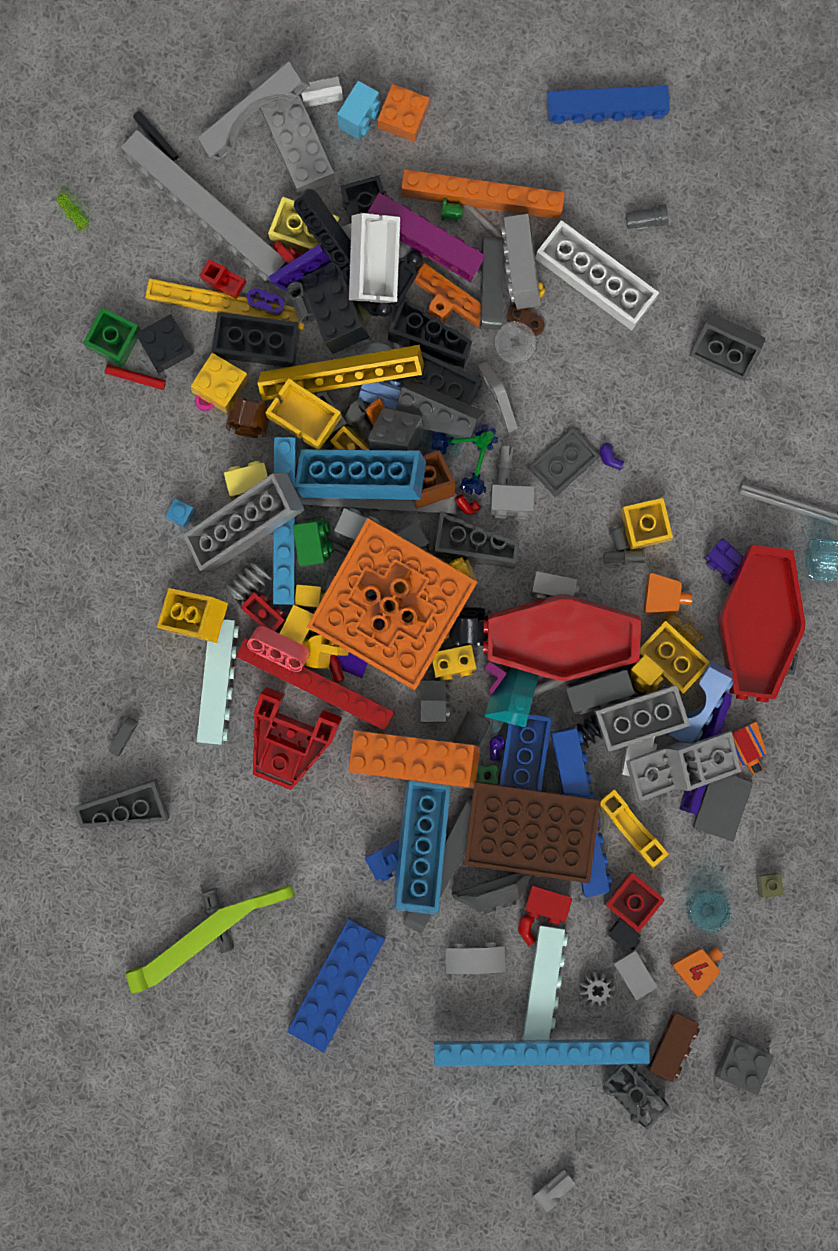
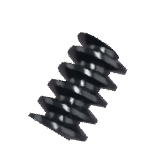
M594 714L590 715L591 722L588 719L583 720L584 726L580 723L576 724L577 731H581L583 743L580 746L584 745L586 748H589L588 741L590 740L595 744V736L603 739Z

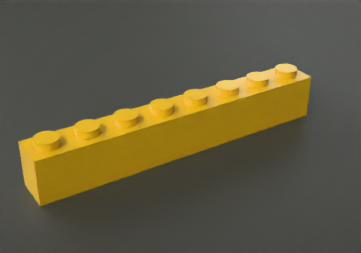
M420 345L262 371L257 384L262 400L266 401L279 398L278 393L288 378L310 393L422 375L424 361Z

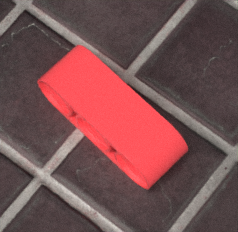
M264 626L257 627L247 642V646L252 652L294 672L301 671L310 656L308 648Z

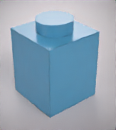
M174 499L165 517L169 521L187 529L196 511L193 507Z

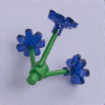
M484 424L481 426V430L474 434L476 436L456 439L453 437L447 438L446 433L435 431L436 433H434L433 438L436 442L432 443V447L437 449V451L440 450L442 455L446 454L447 447L454 445V443L472 442L477 445V449L481 452L475 473L472 474L470 479L467 477L462 479L460 489H466V493L472 495L473 491L477 495L486 493L484 481L479 480V473L486 449L490 451L493 449L492 443H498L499 439L494 437L496 429L491 428L488 430V426Z

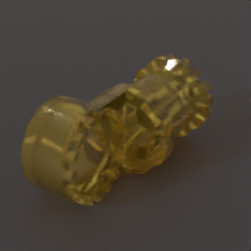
M672 612L662 620V622L667 621L692 646L704 637L703 634H699L693 628L691 621L684 625L678 616L675 617L676 614Z

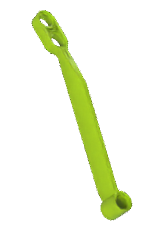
M292 885L220 908L149 964L125 972L131 994L158 984L253 909L265 907L295 896Z

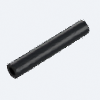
M138 111L133 115L134 120L161 151L172 161H175L179 155L143 113Z

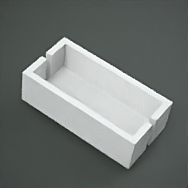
M366 213L352 215L349 300L379 303L397 302L400 217Z

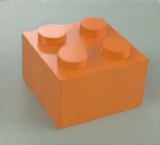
M392 84L377 120L378 129L415 142L430 107V98Z

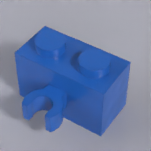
M399 839L364 858L376 881L381 879L384 882L393 877L392 872L396 870Z

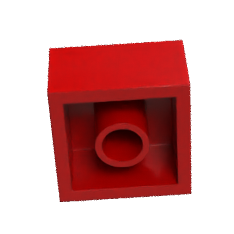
M629 872L605 901L604 905L639 933L665 899L636 875Z

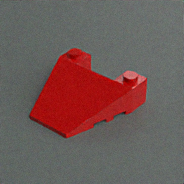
M265 687L259 696L254 710L253 775L292 790L332 743L343 717L323 710L316 726H310L278 713L285 694ZM257 769H259V770H261V771H264V772H266V773H269V774H271V775H274V776H276V777H279V778H281V779H283V780H286V781H288V782H291V783H293V784H292V785H291V784H288V783H286V782H284V781H281V780H279V779H276V778H274V777H271V776H269V775H266V774H264V773H261V772L257 771Z

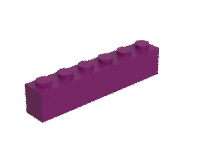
M379 193L367 214L400 217L399 241L469 282L472 281L486 256L482 254L480 249L465 244L463 239L448 234L443 227L431 224L426 217L416 215L409 207L394 202L393 198L389 195Z

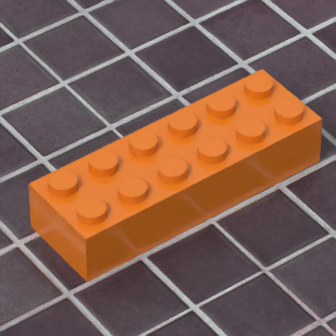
M354 730L348 772L474 789L480 747Z

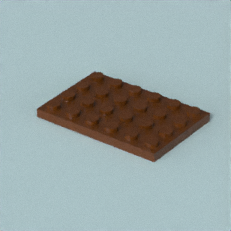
M476 781L474 783L464 865L590 884L601 799Z

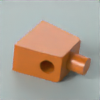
M649 573L647 575L643 614L676 613L679 611L680 604L691 605L692 593L681 592L682 582Z

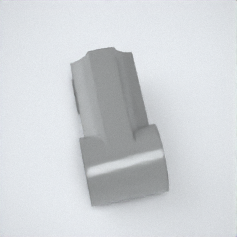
M563 1168L548 1183H543L541 1189L535 1190L532 1196L545 1212H549L576 1182Z

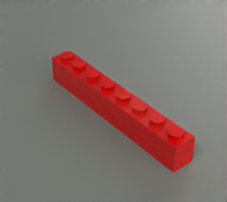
M244 639L236 657L383 730L387 729L395 711L304 666L301 671L294 672L252 652L247 646L249 639Z

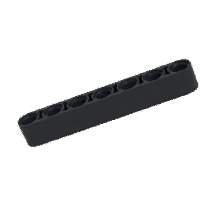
M306 189L294 201V208L349 285L351 240L320 196L314 190ZM361 301L371 315L379 316L376 312V305L379 302Z

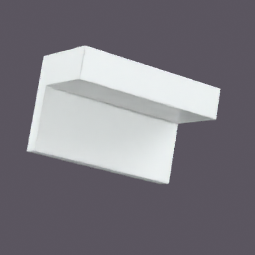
M338 77L308 82L310 86L301 93L304 107L343 100Z

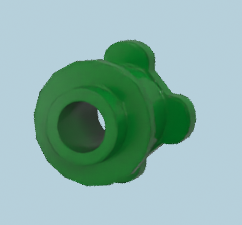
M444 198L441 221L452 219L457 222L458 218L462 219L463 207L460 206V202L458 204L450 203Z
M495 765L479 766L477 771L478 781L497 784V767ZM485 772H489L491 774V778L489 780H486L483 775Z

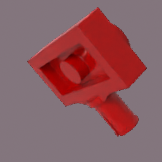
M280 241L274 244V248L277 249V252L288 263L303 255L292 247L286 248Z

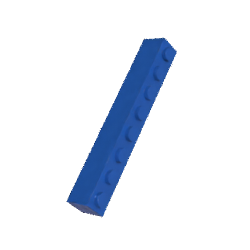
M575 726L550 731L562 794L595 798L594 793L589 791L588 785L592 784L590 773L585 771L584 764H587V757L585 751H581L580 744L583 743L581 731H577ZM598 830L590 884L581 882L585 898L610 893L609 886H612L610 873L606 874L605 866L608 865L607 856L601 850V845H604L602 833H598Z

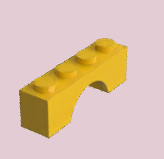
M615 789L610 790L601 798L600 808L649 867L654 868L669 855L657 839L640 823Z

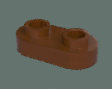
M516 305L508 309L507 319L509 323L530 336H538L543 332L545 325L540 316L527 308L517 309ZM518 311L521 313V316L515 317L513 313ZM536 322L538 327L533 328L531 323Z

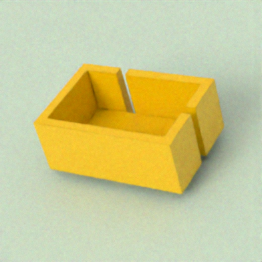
M288 378L278 393L280 400L278 398L274 399L265 412L266 416L297 438L301 439L302 437L303 441L314 449L320 450L341 420V412Z

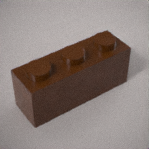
M673 1011L647 1069L670 1082H673L674 1078L677 1079L682 1070L680 1065L683 1059H687L691 1051L689 1045L692 1039L695 1040L699 1034V1024Z

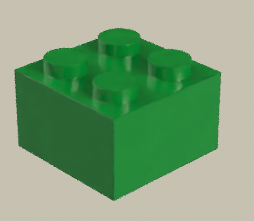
M101 308L83 344L88 350L124 367L138 340L136 333L141 331L137 324Z
M325 516L302 519L292 525L299 566L324 563L332 557L331 554L334 552L333 544L328 538L330 525L328 521H325Z

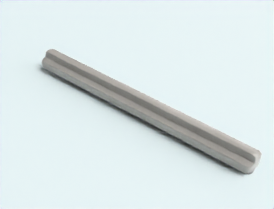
M743 483L740 487L739 493L741 495L838 525V513L749 484Z

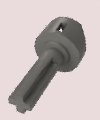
M359 398L341 411V415L347 426L351 423H356L357 428L369 443L368 437L372 427L367 419L364 418L367 406Z

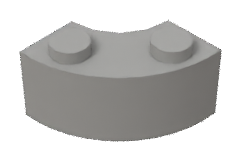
M484 942V946L466 947V943H454V947L445 948L446 974L506 972L505 946H496V942Z

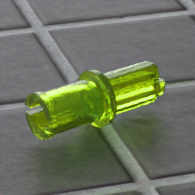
M65 193L57 196L56 202L66 213V218H70L79 231L86 228L89 222L80 213L79 207L75 206Z

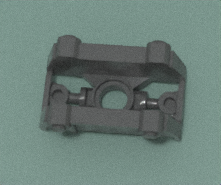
M622 1064L602 1083L604 1086L603 1091L607 1095H612L631 1114L630 1117L634 1123H639L648 1130L670 1108L664 1098L665 1093L661 1089H656L637 1069V1064ZM624 1067L633 1076L634 1084L624 1079L622 1072ZM610 1081L621 1082L624 1085L622 1088L625 1092L618 1091ZM636 1089L642 1091L643 1094L639 1101L631 1099V1093ZM648 1099H655L663 1109L660 1111L650 1106L651 1102ZM640 1107L643 1110L647 1109L651 1118L649 1123L640 1114Z

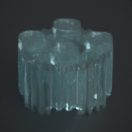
M810 539L809 550L811 554L806 556V567H809L807 578L833 582L836 577L838 578V542L836 540Z
M709 889L701 890L695 893V896H691L692 900L689 899L690 903H687L689 907L686 908L687 917L690 923L697 929L705 933H715V931L719 932V929L723 930V927H727L726 924L730 923V914H732L729 912L731 910L729 907L730 903H727L728 899H725L726 897L721 893ZM712 906L713 914L706 916L705 909Z

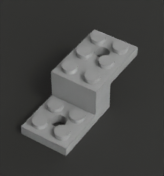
M726 731L692 744L677 742L626 761L635 799L639 802L673 789L690 791L741 772L731 731ZM716 752L720 755V760L717 763L713 760ZM652 769L654 777L652 780H649L647 774Z

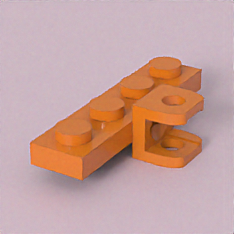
M424 263L418 270L419 273L414 283L434 296L430 303L428 314L432 317L435 316L441 320V323H444L450 314L455 311L478 328L480 325V302Z

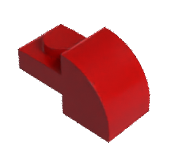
M211 259L208 260L199 275L210 287L221 293L224 292L235 299L238 298L247 283L244 278L228 271L226 267Z

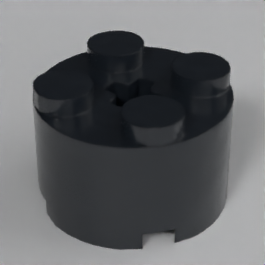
M464 607L450 630L452 644L463 645L465 643H473L474 646H483V641L487 640V633H484V621H488V614L491 611L488 610L485 613V608Z

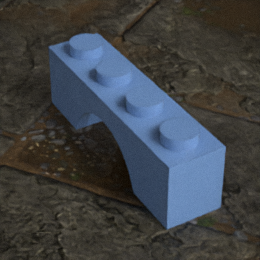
M710 660L699 681L706 694V701L696 710L685 711L690 726L669 732L668 735L684 743L692 744L694 741L698 742L703 733L701 730L703 725H708L713 717L711 712L714 707L719 708L724 698L722 694L725 690L729 691L733 685V672Z

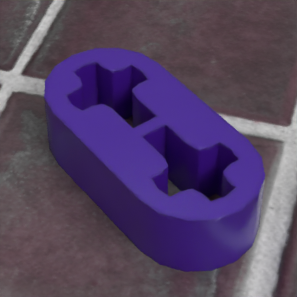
M257 288L250 290L247 294V301L250 307L277 316L283 313L285 309L284 301L278 295ZM259 294L260 299L264 300V302L257 300V302L254 303L251 297H256V295ZM278 301L280 308L276 307L275 310H273L271 304H268V302L274 304Z

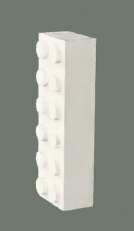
M562 220L536 253L535 259L631 331L659 295L658 291Z

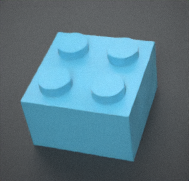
M357 81L337 114L339 129L357 140H360L362 136H366L371 128L370 122L372 119L376 120L381 112L379 92Z

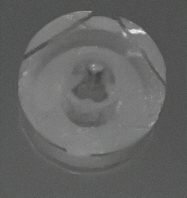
M511 322L502 326L495 337V347L498 355L510 363L528 361L537 349L538 342L535 332L531 327L521 322ZM519 337L520 347L516 346L513 348L514 343L512 339H518Z

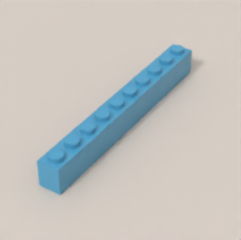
M647 1039L434 1041V1066L650 1064L649 1041Z

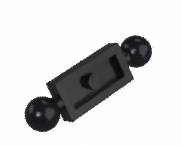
M410 251L406 258L407 262L404 260L399 262L397 302L378 303L376 305V312L379 316H389L392 312V305L395 307L400 305L419 273L414 269L423 261L422 254L419 251Z

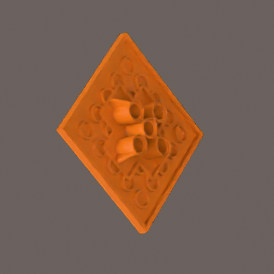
M367 518L307 628L411 689L416 690L478 581L371 518ZM397 582L405 584V592L401 593L396 589ZM369 589L376 591V600H371L368 597ZM387 600H392L395 603V610L390 611L386 608ZM405 611L413 613V621H407L404 618ZM377 618L384 620L385 627L383 629L376 626L375 621Z

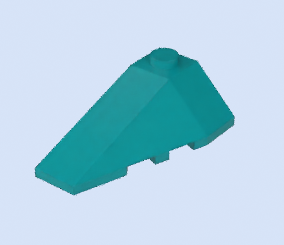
M512 667L490 696L485 717L526 727L539 675Z

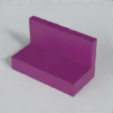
M489 661L484 672L496 680L488 692V695L491 696L507 673Z

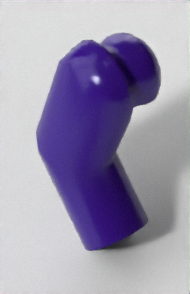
M604 443L599 451L602 462L607 466L621 470L624 461L614 457L611 444Z

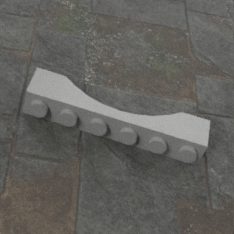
M291 62L282 64L275 74L267 77L258 88L251 90L245 99L234 104L233 109L227 114L221 115L214 125L204 129L203 134L198 139L209 157L218 161L234 149L241 128L256 110L275 100L295 99L310 86L297 65Z

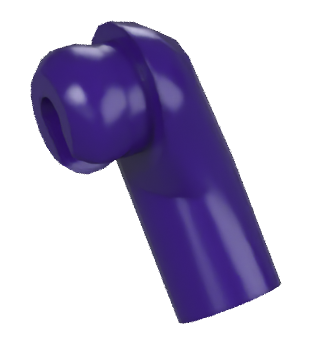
M497 735L490 740V760L492 761L500 760V750L505 746V740L502 736Z

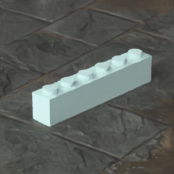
M223 620L217 643L207 641L197 734L198 743L224 745V741H228L229 729H226L225 726L226 720H230L231 708L227 707L228 700H232L233 687H230V679L235 677V667H232V659H236L237 646H234V640L239 637V626H236L234 620Z
M545 925L538 926L522 1040H553L549 1039L550 1030L554 1031L556 1018L552 1017L553 1009L557 1010L559 997H556V989L561 987L562 976L559 975V968L564 966L565 955L562 954V947L567 945L568 934L565 933L564 928Z

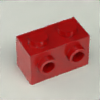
M253 593L240 608L260 626L267 627L278 633L286 621L284 619L286 615L278 607L274 610L269 605L271 601L261 593L259 596Z
M531 885L524 910L528 911L527 915L535 918H540V915L548 917V922L560 925V921L566 923L573 898Z

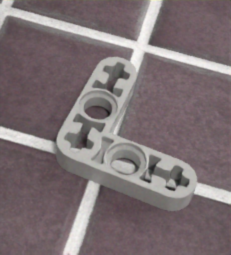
M487 361L477 365L483 382L494 396L507 433L517 430L518 427L502 382Z

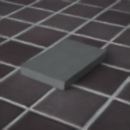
M572 427L528 466V469L554 497H557L601 456Z
M730 775L709 783L693 828L733 842L753 782Z

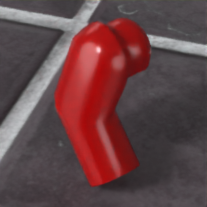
M463 494L456 496L454 499L465 514L475 515L481 509L476 500L469 503Z
M526 914L520 918L518 933L527 946H530L537 941L530 932L535 919Z

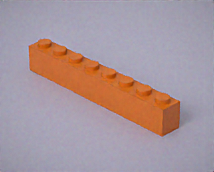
M404 169L401 187V197L443 203L445 198L447 202L456 204L460 202V205L558 220L561 218L565 192Z

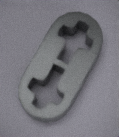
M130 717L125 720L109 749L111 753L120 756L138 725L137 721Z

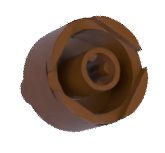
M235 397V400L230 404L226 429L228 431L231 428L236 430L235 434L239 436L258 438V435L262 434V438L265 437L269 423L265 413L268 409L267 403L259 400L252 402L247 401L244 397Z

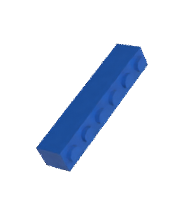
M668 85L548 91L546 98L548 122L553 121L554 124H562L573 120L574 123H582L593 119V122H602L613 118V121H622L633 117V120H642L653 116V119H662L668 115L670 109Z

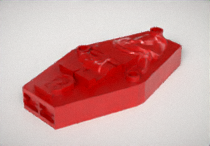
M759 545L748 546L720 609L718 625L725 668L733 672L732 680L734 682L729 692L736 695L735 699L748 700V697L751 696L756 697L758 702L769 703V699H776L805 632L806 623L794 550Z
M559 594L488 614V621H484V633H487V641H483V653H487L489 661L557 681H569L640 661L641 619L639 615L572 595Z

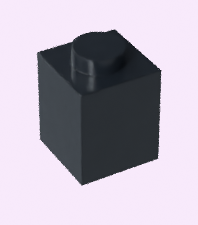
M620 918L607 933L611 939L626 951L634 950L641 941L639 940L641 935Z

